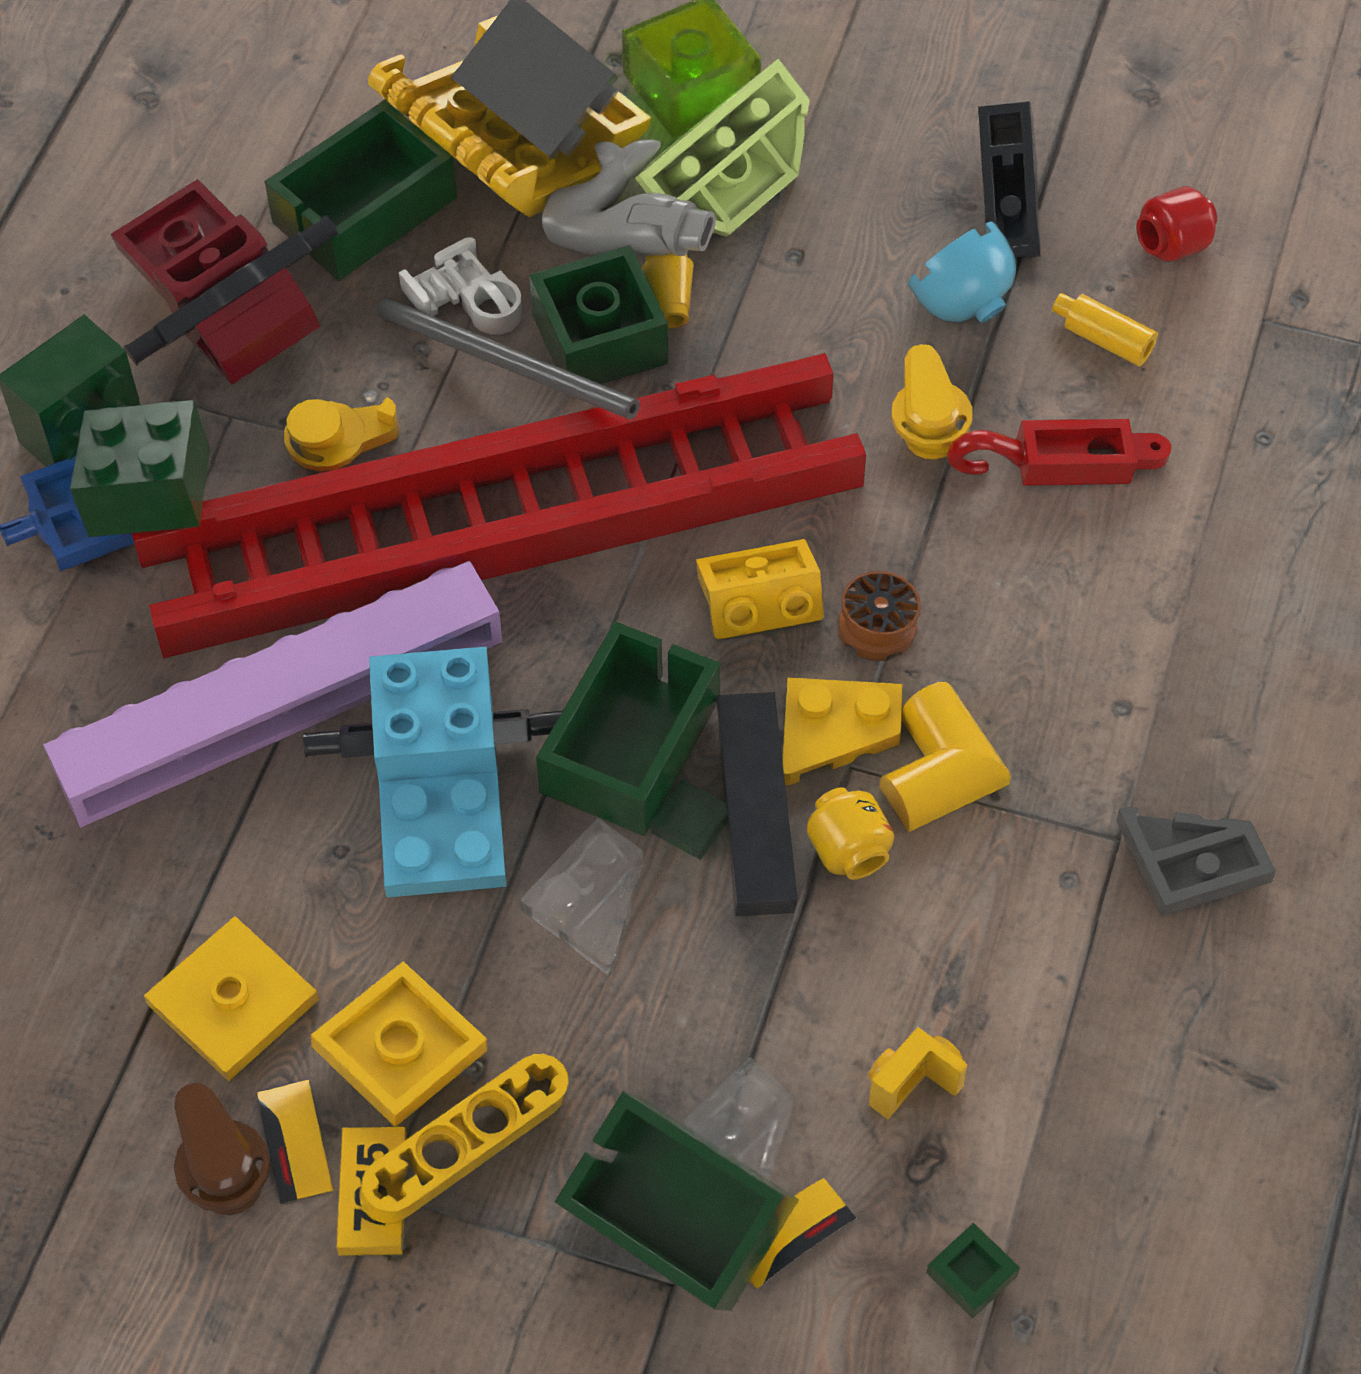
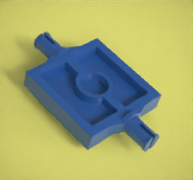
M76 456L71 460L66 459L20 476L29 498L28 510L30 514L0 524V532L7 547L39 535L40 539L50 547L60 571L134 544L132 533L88 537L70 490Z

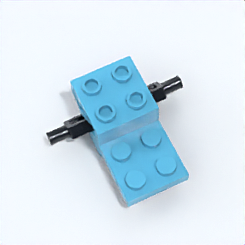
M487 646L370 656L372 723L342 725L340 730L303 732V747L305 757L341 753L342 758L374 755L379 780L386 898L507 887L496 744L528 742L532 740L531 736L549 735L563 711L530 714L528 709L493 712Z

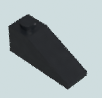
M1030 101L978 106L985 223L993 222L996 224L1008 241L1015 259L1041 257L1034 117Z

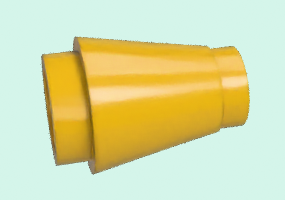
M687 253L684 256H676L674 254L646 255V262L643 264L642 270L668 322V328H678L686 325L689 322L693 261L688 258Z

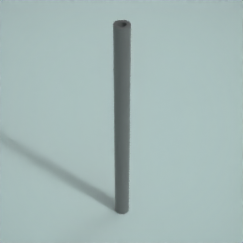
M385 298L379 304L378 316L389 322L628 420H632L639 411L640 402L634 397L392 299Z

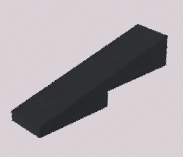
M775 692L717 695L716 703L725 810H727L735 916L795 913L798 897Z

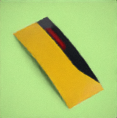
M309 1080L257 1092L280 1204L333 1191Z
M825 1178L820 1179L794 1195L799 1199L798 1203L750 1279L756 1289L760 1288L774 1275L816 1244L857 1219Z

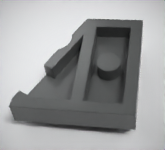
M1128 806L1118 811L1116 821L1161 916L1259 887L1273 881L1276 870L1251 821L1228 818L1207 820L1199 815L1175 812L1173 819L1138 815V808Z

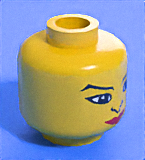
M840 787L826 792L816 801V810L808 819L806 832L822 863L830 873L846 875L852 880L861 879L878 871L887 863L890 857L888 851L892 848L895 835L877 801L869 792L860 790L848 792L846 788Z

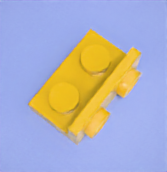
M805 539L696 559L698 580L709 605L711 628L716 639L819 621L824 617L820 569Z

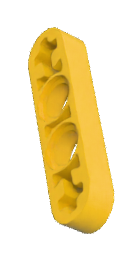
M532 1054L523 1058L373 1162L366 1169L360 1188V1203L365 1213L373 1220L381 1223H396L407 1218L555 1113L562 1105L569 1084L568 1073L563 1064L555 1057L546 1054ZM529 1076H532L538 1082L548 1078L551 1081L548 1096L540 1089L536 1090L523 1099L520 1110L515 1100L527 1090ZM492 1106L505 1114L508 1125L503 1131L488 1134L476 1127L472 1115L477 1109ZM444 1141L455 1148L458 1154V1161L449 1168L437 1169L431 1167L425 1161L422 1150L429 1143ZM409 1160L415 1175L402 1185L400 1201L396 1202L389 1195L382 1199L377 1198L379 1181L383 1179L386 1184L391 1186L402 1180L407 1175L409 1165L405 1161Z

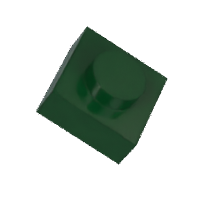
M973 1222L928 1264L926 1274L973 1319L1018 1277L1020 1267Z

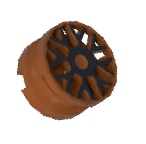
M870 571L858 575L850 581L842 594V609L838 618V635L844 646L851 645L857 650V656L870 661H887V656L895 653L902 655L912 645L917 632V620L921 611L920 596L914 586L902 576L888 571ZM853 587H854L855 590H856V591H849V590H850L851 588H853ZM911 598H914L916 602L909 601V600H910Z

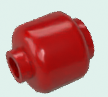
M1183 186L1148 199L1142 206L1140 217L1136 224L1139 242L1147 253L1154 255L1162 261H1178L1205 250L1213 242L1216 231L1217 212L1213 203L1195 188Z

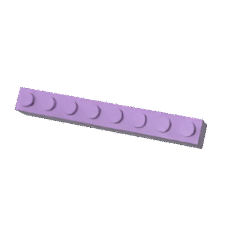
M468 561L454 568L438 570L428 579L403 590L387 592L377 601L352 612L336 614L324 624L301 634L285 636L276 641L271 647L250 656L229 660L219 669L192 681L178 682L168 688L166 692L141 703L122 706L104 719L83 728L69 729L63 732L57 739L43 745L56 779L81 828L370 701V656L485 646L488 649L502 643L500 613L471 562Z

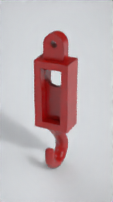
M1129 419L1022 420L1016 439L989 430L970 431L953 441L947 451L949 464L956 471L972 475L984 474L989 470V463L986 460L973 461L966 459L964 456L976 450H990L1004 456L1020 468L1023 486L1130 484L1135 469H1158L1165 466L1172 446L1170 441L1161 434L1132 433ZM1088 449H1113L1114 454L1092 455L1089 454Z

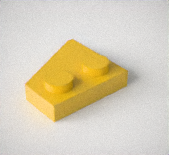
M787 677L782 759L785 785L800 782V774L830 764L833 770L854 762L860 755L877 754L899 746L903 684Z

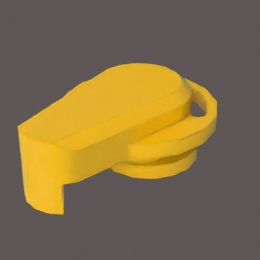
M919 344L910 348L905 357L904 388L898 392L892 403L891 421L897 434L905 440L908 449L924 459H939L947 456V451L953 441L962 434L967 433L972 425V405L967 395L957 386L951 384L937 351L930 345ZM965 420L962 429L958 430L956 426L958 422Z
M388 397L384 399L381 405L350 408L345 404L320 399L306 400L297 404L289 412L286 419L287 425L284 430V443L291 459L303 468L319 472L339 469L350 464L360 453L398 438L399 426L396 405ZM290 437L299 444V449L304 458L295 452L291 445Z

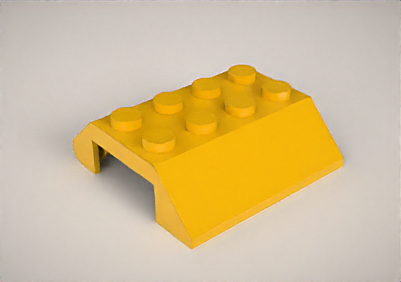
M497 16L478 23L475 45ZM400 54L377 64L368 77V84L373 90L407 116L412 123L456 158L463 166L476 174L482 182L507 203L527 217L544 211L549 197L556 189L585 183L595 178L601 172V166L594 148L596 143L602 141L612 142L623 148L632 142L638 141L650 127L652 119L618 91L613 101L602 114L598 115L595 111H592L582 124L581 128L586 131V134L569 156H565L561 152L554 160L451 78L463 61L412 81L403 74L405 57Z

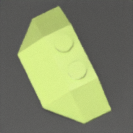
M777 59L651 161L635 179L646 193L670 195L680 200L694 202L698 210L714 212L716 224L713 233L727 237L799 175L804 142L805 116L808 115L810 99L781 61Z

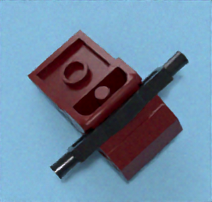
M196 179L110 234L117 249L167 301L173 313L134 341L124 345L128 356L135 365H138L153 353L186 335L231 385L320 327L311 304L287 271V268L307 256L321 244L337 236L339 233L336 226L325 215L312 226L296 233L269 251L267 248L268 244L261 233L242 214L236 217L199 179Z

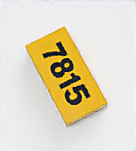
M405 1127L342 1128L336 1247L339 1256L403 1255L404 1219L396 1223H381L373 1220L365 1213L360 1203V1188L366 1169L373 1162L407 1139ZM406 1177L391 1186L386 1184L383 1179L380 1180L376 1197L382 1199L389 1195L396 1202L400 1201L401 1188L406 1181Z

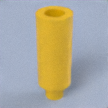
M1060 293L1052 306V312L1066 319L1064 323L1065 329L1138 367H1141L1146 362L1157 342L1158 332L1085 294H1081L1075 300L1064 293Z

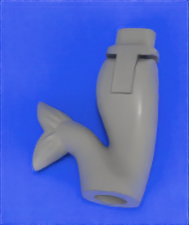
M639 140L620 148L612 142L602 141L594 146L601 166V172L595 178L585 183L556 189L546 203L542 215V226L550 242L562 248L588 255H597L631 245L635 255L674 254L676 256H684L689 250L701 252L706 250L715 228L716 217L712 211L698 210L694 202L680 200L661 193L636 195L607 209L624 191L629 180L639 174L649 164L659 150L661 143L656 140Z

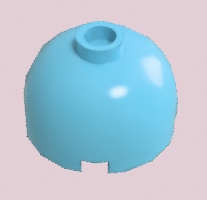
M985 223L986 234L982 237L974 228L932 256L925 263L930 273L921 282L915 273L909 279L908 287L930 314L944 321L957 323L976 317L980 324H982L1006 307L1002 297L1013 285L1016 263L1014 253L1008 241L995 223Z

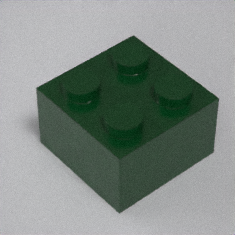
M631 245L529 274L532 316L555 366L603 384L669 364L668 322Z
M85 314L0 373V387L18 441L45 467L66 459L71 460L76 456L84 411L107 407L118 408L141 405L126 350Z
M194 400L159 402L156 404L118 408L107 407L84 411L70 490L88 537L200 526L210 446Z

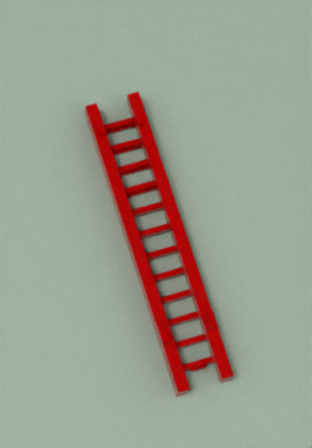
M826 353L718 379H716L714 374L676 383L675 389L636 398L640 402V408L632 420L596 407L203 501L199 527L132 533L142 568L186 558L194 594L149 605L154 629L164 659L331 618L343 612L349 613L377 601L387 592L403 590L428 579L438 570L454 568L468 561L471 562L479 578L485 580L864 487L866 452L858 433L808 445L799 420H795L793 417V411L830 403V399H832L834 373ZM773 417L785 451L752 458L740 424ZM720 426L733 463L700 471L686 434ZM669 441L681 476L647 484L635 449ZM617 454L629 488L593 497L582 462ZM565 467L576 501L540 510L529 475ZM512 479L523 514L486 523L475 488ZM459 492L470 527L432 536L421 501ZM402 506L412 541L380 548L370 513ZM348 519L358 554L326 562L316 526ZM294 532L304 567L271 575L262 539ZM240 545L249 581L233 584L232 580L215 584L208 552Z

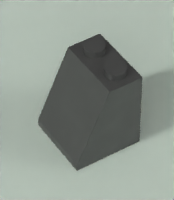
M510 0L451 76L463 88L554 160L561 152L565 156H569L586 134V131L581 128L582 124L592 111L600 115L610 105L618 93V89L613 84L619 78L612 70L525 0Z

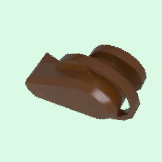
M202 1083L187 1084L178 1091L174 1103L183 1141L177 1150L174 1163L177 1185L189 1202L204 1210H211L222 1215L242 1213L254 1204L260 1194V1190L267 1182L270 1159L266 1143L255 1129L241 1121L232 1120L212 1089ZM258 1160L263 1161L261 1172H259L255 1165V1162ZM197 1188L200 1197L193 1194L192 1191Z

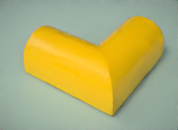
M937 682L928 685L915 693L906 702L902 709L901 721L924 754V757L883 775L880 779L879 788L908 832L1010 785L1011 776L1009 770L949 683Z

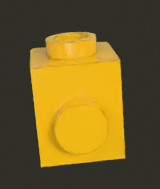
M917 1027L896 1052L891 1048H887L871 1067L868 1073V1078L871 1080L868 1105L888 1120L925 1076L951 1095L956 1096L964 1086L967 1063L963 1060L960 1051L950 1041L941 1036L931 1037L921 1028Z

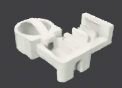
M464 238L436 253L434 256L435 268L433 267L415 277H412L406 269L399 272L401 290L417 310L431 316L438 314V307L449 301L453 305L459 303V296L461 295L462 308L470 316L473 325L481 332L490 335H501L516 328L522 319V300L518 286L510 281L501 270L492 275L476 258L477 250L474 238ZM458 255V262L453 260V257ZM493 299L501 313L489 314L481 311L478 307L484 301ZM507 300L513 304L512 307L509 306Z

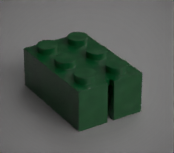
M383 100L264 181L272 223L289 238L312 226L325 215L332 220L339 234L311 251L309 256L338 281L457 198L453 156L386 100Z
M614 621L536 757L539 793L646 836L717 705L716 698L717 695H720V662L672 644L668 651V683L661 681L663 677L662 639Z
M622 1091L592 1140L602 1148L617 1151L616 1157L613 1161H610L606 1157L585 1152L554 1202L714 1310L732 1311L799 1199L644 1098Z

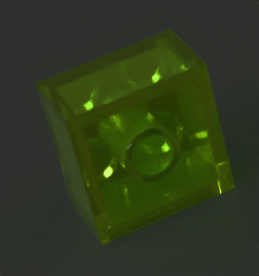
M692 0L622 30L623 74L672 138L689 131L717 106L761 72V57L716 0Z

